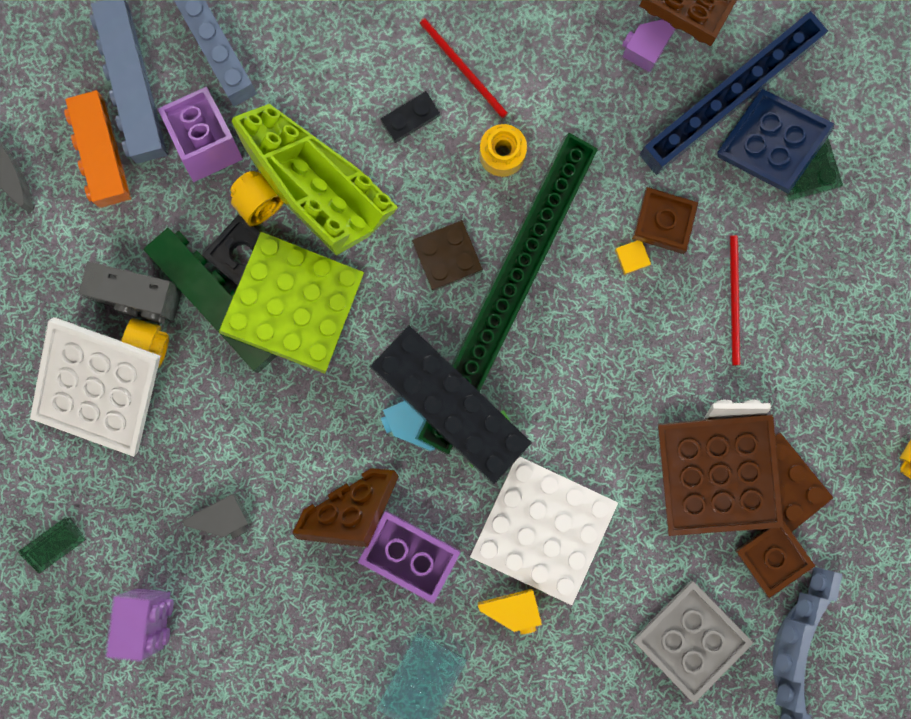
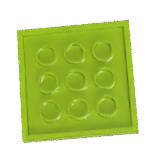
M261 232L219 333L325 374L364 272Z

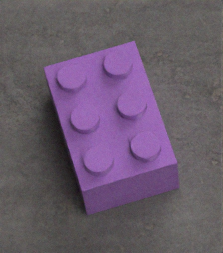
M385 511L369 547L365 548L358 563L434 604L461 550L391 512Z
M137 588L114 596L106 653L107 658L143 661L164 649V645L168 644L170 637V628H166L167 617L172 615L174 605L173 599H170L171 592Z

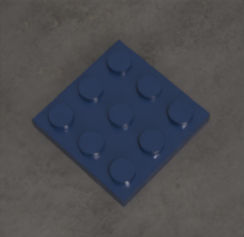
M762 89L718 150L717 157L789 194L833 131L834 123Z

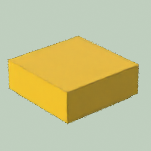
M637 240L615 249L624 275L651 265L641 241Z

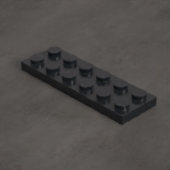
M410 325L369 366L491 484L495 485L532 444L519 429Z

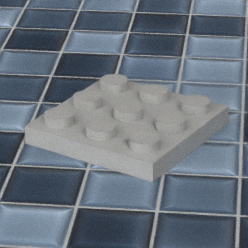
M690 581L632 639L694 704L753 644L746 634L693 581Z

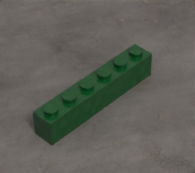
M166 228L143 250L219 332L235 291L233 290L229 293L223 287L226 281L216 270L210 273L205 267L208 261L197 250L194 253L190 251L187 247L190 243L189 240L179 230L174 233L170 228ZM220 334L256 373H259L277 357V355Z

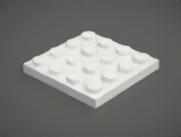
M53 317L48 321L30 419L134 457L139 451L161 356Z
M519 457L510 468L470 557L573 605L618 502Z

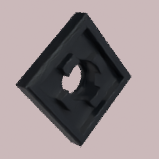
M238 214L202 256L238 286L248 262L243 265L236 263L232 257L233 251L236 247L244 245L253 252L260 232L253 226H249Z

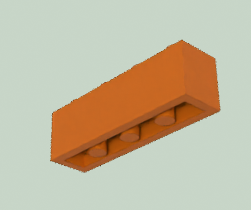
M97 90L66 98L65 101L68 109H64L68 124L73 127L74 134L71 135V140L75 150H79L81 160H78V167L82 176L86 177L88 185L84 186L89 202L92 201L99 208L131 200L105 98Z

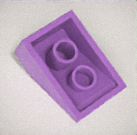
M207 86L158 108L177 152L193 182L243 160Z

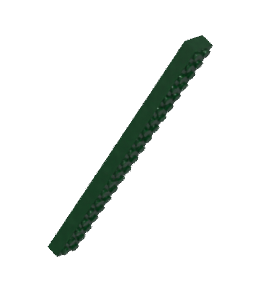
M571 133L564 136L451 364L479 392L598 148ZM424 420L415 439L449 455L452 446Z

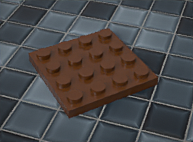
M773 414L658 424L669 536L783 528Z

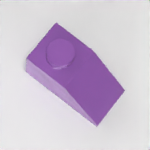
M663 19L639 25L635 33L630 31L622 44L625 47L622 57L650 72L676 29Z

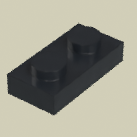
M427 91L380 118L394 143H397L440 117V112Z

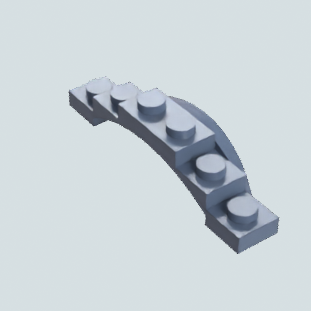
M814 567L808 594L799 593L797 604L787 614L777 633L772 665L775 685L778 691L775 704L783 707L780 719H811L812 715L806 713L804 695L805 668L808 652L823 613L831 601L837 602L843 575L841 573Z

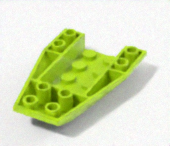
M271 104L233 117V126L248 155L262 176L288 208L336 256L367 239L397 210L398 207L391 201L389 196L383 193L367 175Z

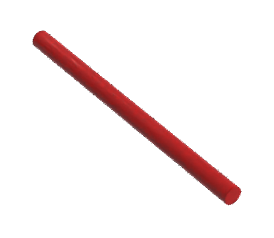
M422 19L419 24L502 119L507 116L508 112L427 19Z
M733 235L730 236L732 366H740L738 236Z

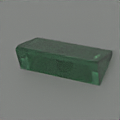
M71 517L63 518L18 552L40 574L86 541Z

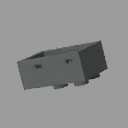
M87 261L78 294L93 302L112 306L114 310L120 311L121 314L138 318L140 313L141 317L148 318L149 321L165 324V320L174 322L182 292L170 281Z

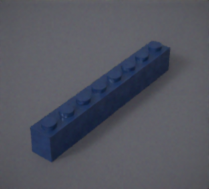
M809 11L646 144L639 156L657 176L816 46L828 30Z

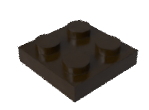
M463 220L412 240L432 291L483 271Z

